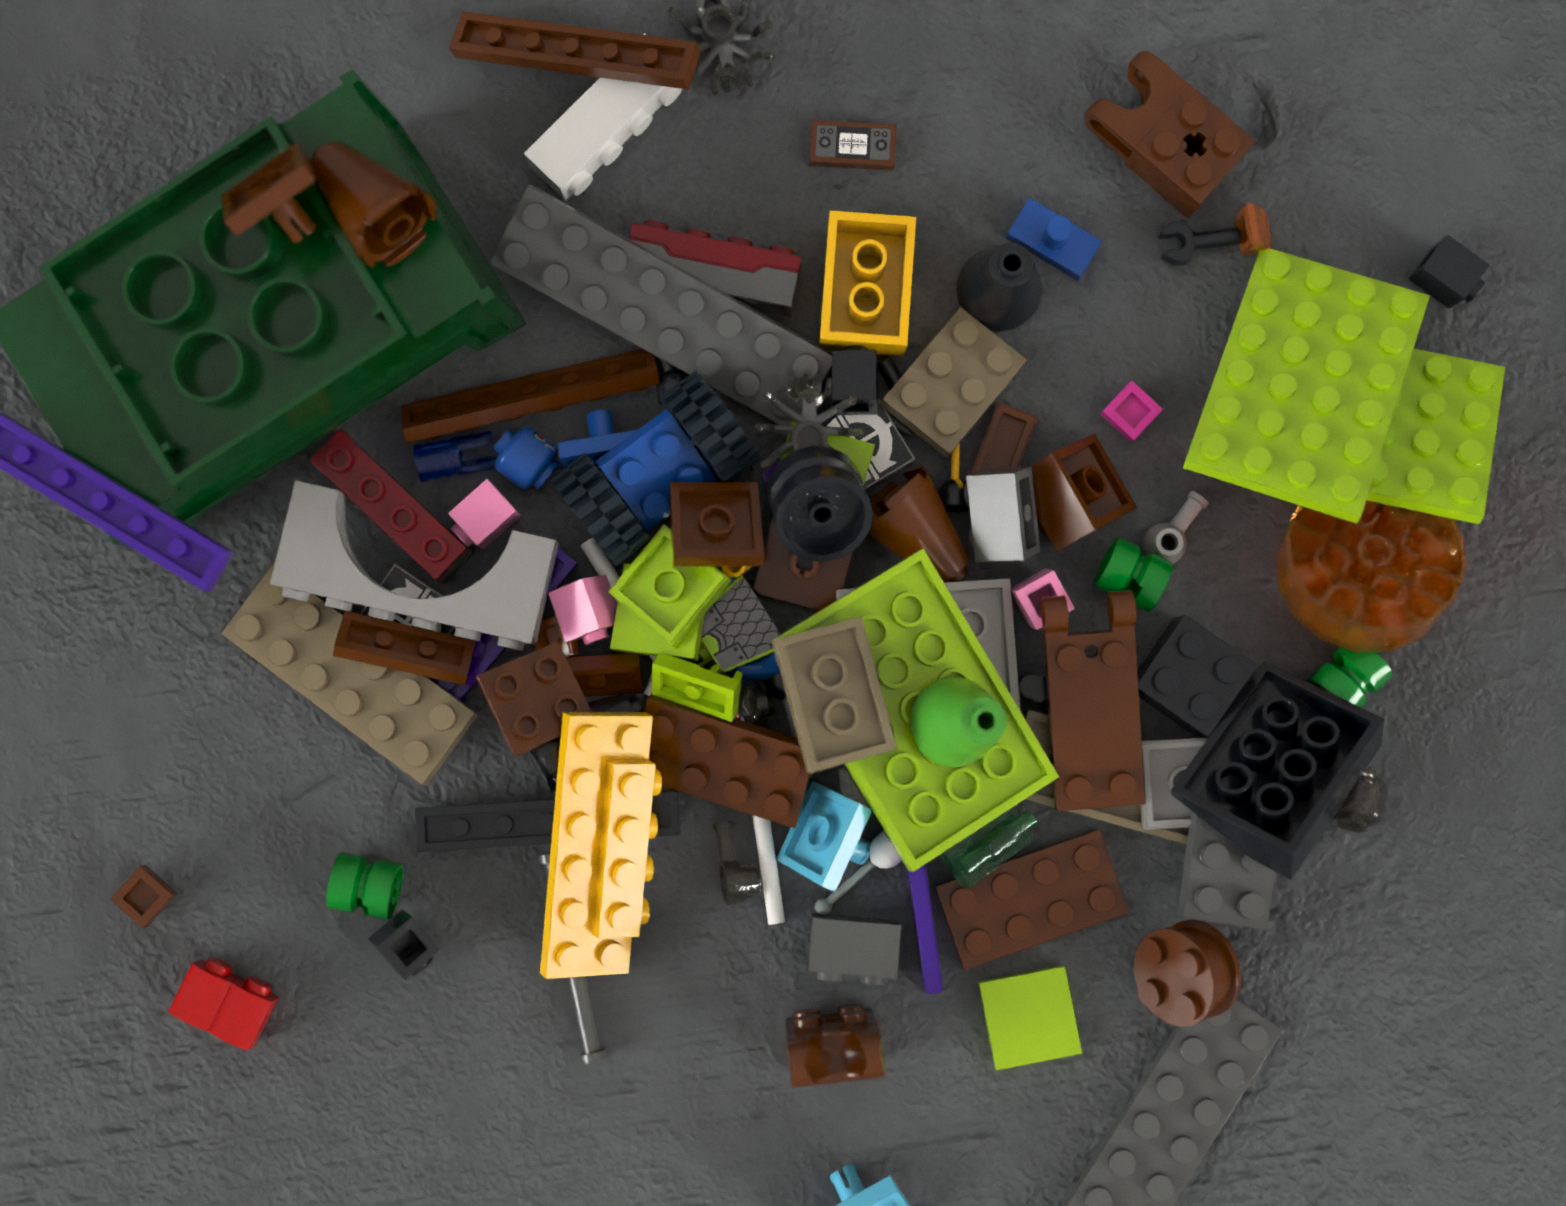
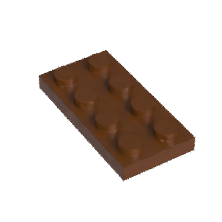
M650 694L644 712L653 716L649 760L655 763V769L660 771L662 786L796 828L800 820L811 773L806 771L798 738L738 719L729 722Z
M1099 829L934 885L964 970L1129 913Z

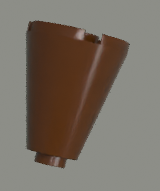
M335 141L324 144L314 152L311 163L316 179L315 183L356 254L368 266L375 267L373 262L382 261L386 266L393 265L409 256L423 242L427 234L422 228L427 218L429 217L434 222L436 217V202L425 189L343 142Z
M917 465L903 473L908 479L906 482L899 481L894 484L891 481L870 499L873 517L868 533L902 560L924 548L943 582H958L968 572L965 566L969 562V557L928 471L923 465Z

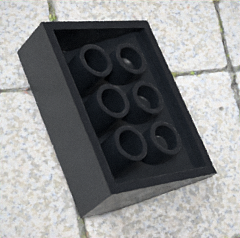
M1263 661L1173 786L1171 795L1251 859L1292 880L1380 749L1384 718Z

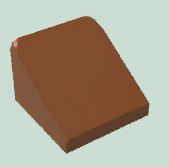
M1254 203L1245 204L1234 217L1236 228H1239L1241 232L1239 247L1243 257L1257 255L1259 250L1273 249L1266 211Z

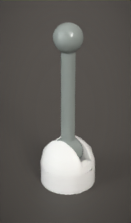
M884 830L871 841L870 860L830 896L817 900L815 910L818 914L828 915L832 910V905L875 866L887 869L895 867L902 861Z

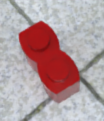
M208 957L207 961L200 959L192 963L168 1012L192 1026L208 1031L215 1037L247 1051L256 1045L279 999L277 995L270 992L272 986L266 981L253 976H248L246 980L239 978L231 973L233 967L230 964L215 957Z

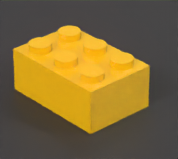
M829 211L819 346L828 351H843L848 346H863L868 350H876V354L904 356L908 342L916 217Z

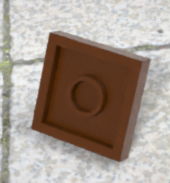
M298 141L222 195L224 222L236 236L243 233L269 213L286 232L292 243L303 239L301 229L306 235H309L316 228L317 224L314 220H311L293 197L316 180L310 156Z
M670 482L669 500L673 567L763 566L764 546L758 482Z
M772 518L764 548L763 566H759L753 592L820 611L836 601V590L843 589L853 550L843 557L826 562L807 561L791 554L780 542Z

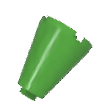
M948 677L932 683L920 692L912 705L909 724L911 733H913L918 744L917 747L924 756L937 764L949 767H962L981 759L1004 733L1006 715L1002 706L977 683L966 678Z

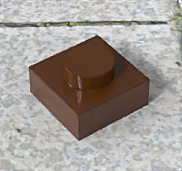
M142 865L138 867L110 900L141 928H146L178 893L147 865Z

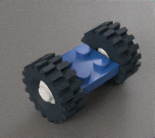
M696 371L659 397L665 407L663 412L595 461L614 486V489L586 453L550 478L565 501L616 567L651 540L625 504L628 505L642 526L648 531L670 515V482H714L717 480L716 478L720 482H731L760 460L759 454L753 447L752 442L745 435L742 427L736 422L732 413L725 407L723 401L714 393L710 385Z

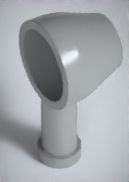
M1191 491L1187 496V501L1170 523H1159L1146 531L1142 539L1144 555L1152 552L1173 563L1179 561L1186 550L1184 532L1201 509H1205L1209 502L1197 492ZM1164 535H1169L1174 540L1175 545L1171 551L1164 549L1161 545V539Z

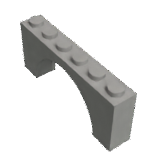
M295 480L270 581L271 585L283 587L281 596L308 602L310 594L327 597L325 606L351 612L353 604L370 607L368 616L393 622L396 613L413 617L411 626L437 631L439 623L456 627L454 636L480 641L482 633L499 637L498 646L523 651L525 643L536 645L560 545L556 540L512 530L508 544L498 562L482 579L472 586L440 598L420 599L404 597L380 585L365 571L351 547L346 528V504L348 497L339 490Z

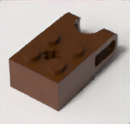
M1142 51L1137 53L1130 61L1127 71L1128 80L1142 96V106L1137 109H1124L1109 99H1100L1095 101L1085 111V123L1098 138L1126 161L1125 165L1189 219L1256 141L1157 56L1149 51ZM1185 149L1191 150L1194 153L1193 157L1187 155Z
M854 1003L838 1006V1013L821 1015L818 1008L794 1011V1018L786 1019L787 1049L792 1088L883 1078L885 1076L881 1034L873 1010H864V1004Z

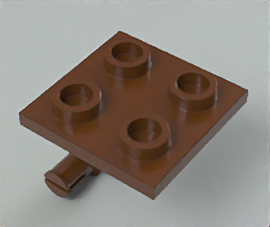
M558 641L476 676L482 694L514 758L560 738L563 712H592Z

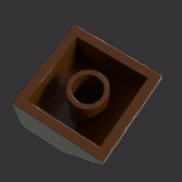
M1095 433L1061 448L1031 465L1037 518L1042 525L1044 535L1051 541L1056 551L1063 549L1137 508Z

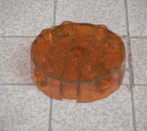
M1366 500L1362 516L1357 524L1299 505L1291 516L1275 557L1278 590L1294 618L1321 640L1354 652H1391L1421 640L1442 619L1456 599L1467 568L1463 534L1453 519Z

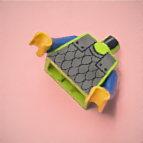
M752 566L717 567L732 581L705 613L698 661H686L703 667L714 660L716 664L721 665L723 675L730 673L734 677V674L739 671L742 672V680H765L780 674L771 640L781 634L742 575Z

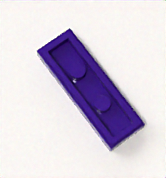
M926 864L914 872L908 871L906 867L922 988L926 995L941 993L943 985Z

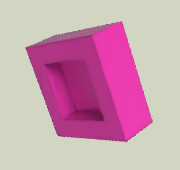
M1131 380L1100 415L1131 443L1163 409Z

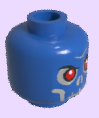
M530 426L521 428L516 434L508 429L493 448L499 453L494 464L496 471L520 490H528L533 486L539 490L559 465V462L555 460L557 456L555 445Z

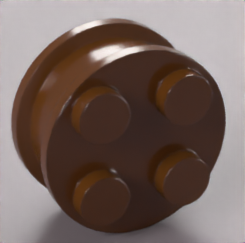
M1198 920L1181 921L1171 927L1150 932L1137 947L1134 958V975L1138 987V997L1143 1005L1148 1007L1164 1022L1178 1027L1192 1026L1200 1023L1205 1018L1215 1017L1226 1012L1235 1003L1241 987V971L1237 954L1227 938L1209 923Z

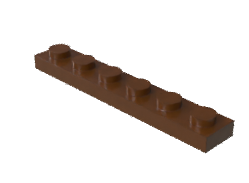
M463 11L449 46L455 58L689 90L701 53L695 41Z
M642 348L403 404L402 430L407 443L418 440L426 441L456 431L475 430L482 425L503 420H517L525 415L537 412L560 410L567 405L584 401H599L607 396L618 393L641 391L649 386L660 384L655 357L652 353Z

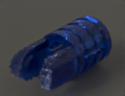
M491 431L453 437L450 440H440L436 443L430 442L425 445H414V459L421 483L428 482L431 479L437 480L441 477L461 476L495 469L496 457L484 456L463 461L462 455L463 449L482 447L493 441Z

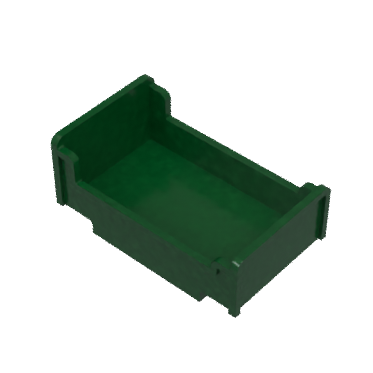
M353 69L339 77L343 85L291 119L278 123L269 116L38 267L45 279L0 308V344L64 450L192 527L199 523L198 516L466 344L474 351H481L526 325L522 314L403 125ZM297 141L308 153L311 161L314 152L320 146L340 141L425 189L436 202V217L434 222L429 217L427 218L422 228L427 236L409 256L390 266H386L382 261L373 262L375 267H371L356 254L315 181L293 196L311 220H314L317 224L316 228L309 235H306L301 229L303 239L296 243L291 242L289 236L270 213L236 236L224 222L222 195ZM106 533L109 539L111 540L112 544L128 546L120 540L116 539L115 537L111 536L110 534Z

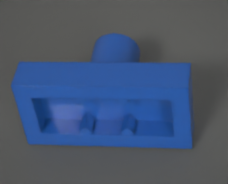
M1031 198L1026 202L1006 236L1008 240L1025 247L1030 253L1077 281L1102 243V240L1071 223L1067 217L1056 214Z
M595 410L588 413L586 418L589 438L558 443L559 458L563 469L586 453L596 467L601 470L595 461L637 430L615 433L612 413L610 411Z

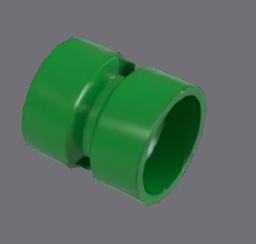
M1117 536L1099 566L1093 587L1106 593L1110 591L1132 590L1136 607L1149 613L1160 599L1171 576L1174 563L1152 552L1143 556L1139 546Z
M1349 637L1333 653L1334 663H1323L1307 679V682L1362 707L1367 701L1365 693L1375 694L1392 677L1393 673L1383 658L1370 646L1355 637Z
M340 852L335 859L329 877L326 895L327 907L350 913L355 912L361 907L366 916L390 920L396 910L401 893L404 874L403 864L377 859L373 864H369L366 856Z

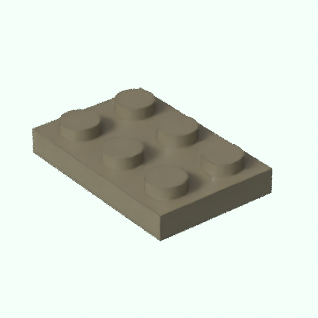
M960 307L882 399L880 405L947 458L1022 368L1027 359Z
M862 616L772 640L807 773L821 771L897 749Z

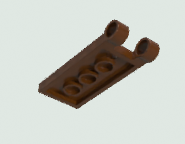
M1132 590L1108 592L1109 630L1068 633L1069 615L1065 595L1041 598L1051 761L1059 775L1053 781L1054 805L1057 812L1145 804L1135 642L1136 604ZM1089 645H1094L1096 647L1095 655L1091 657L1086 656L1085 648Z

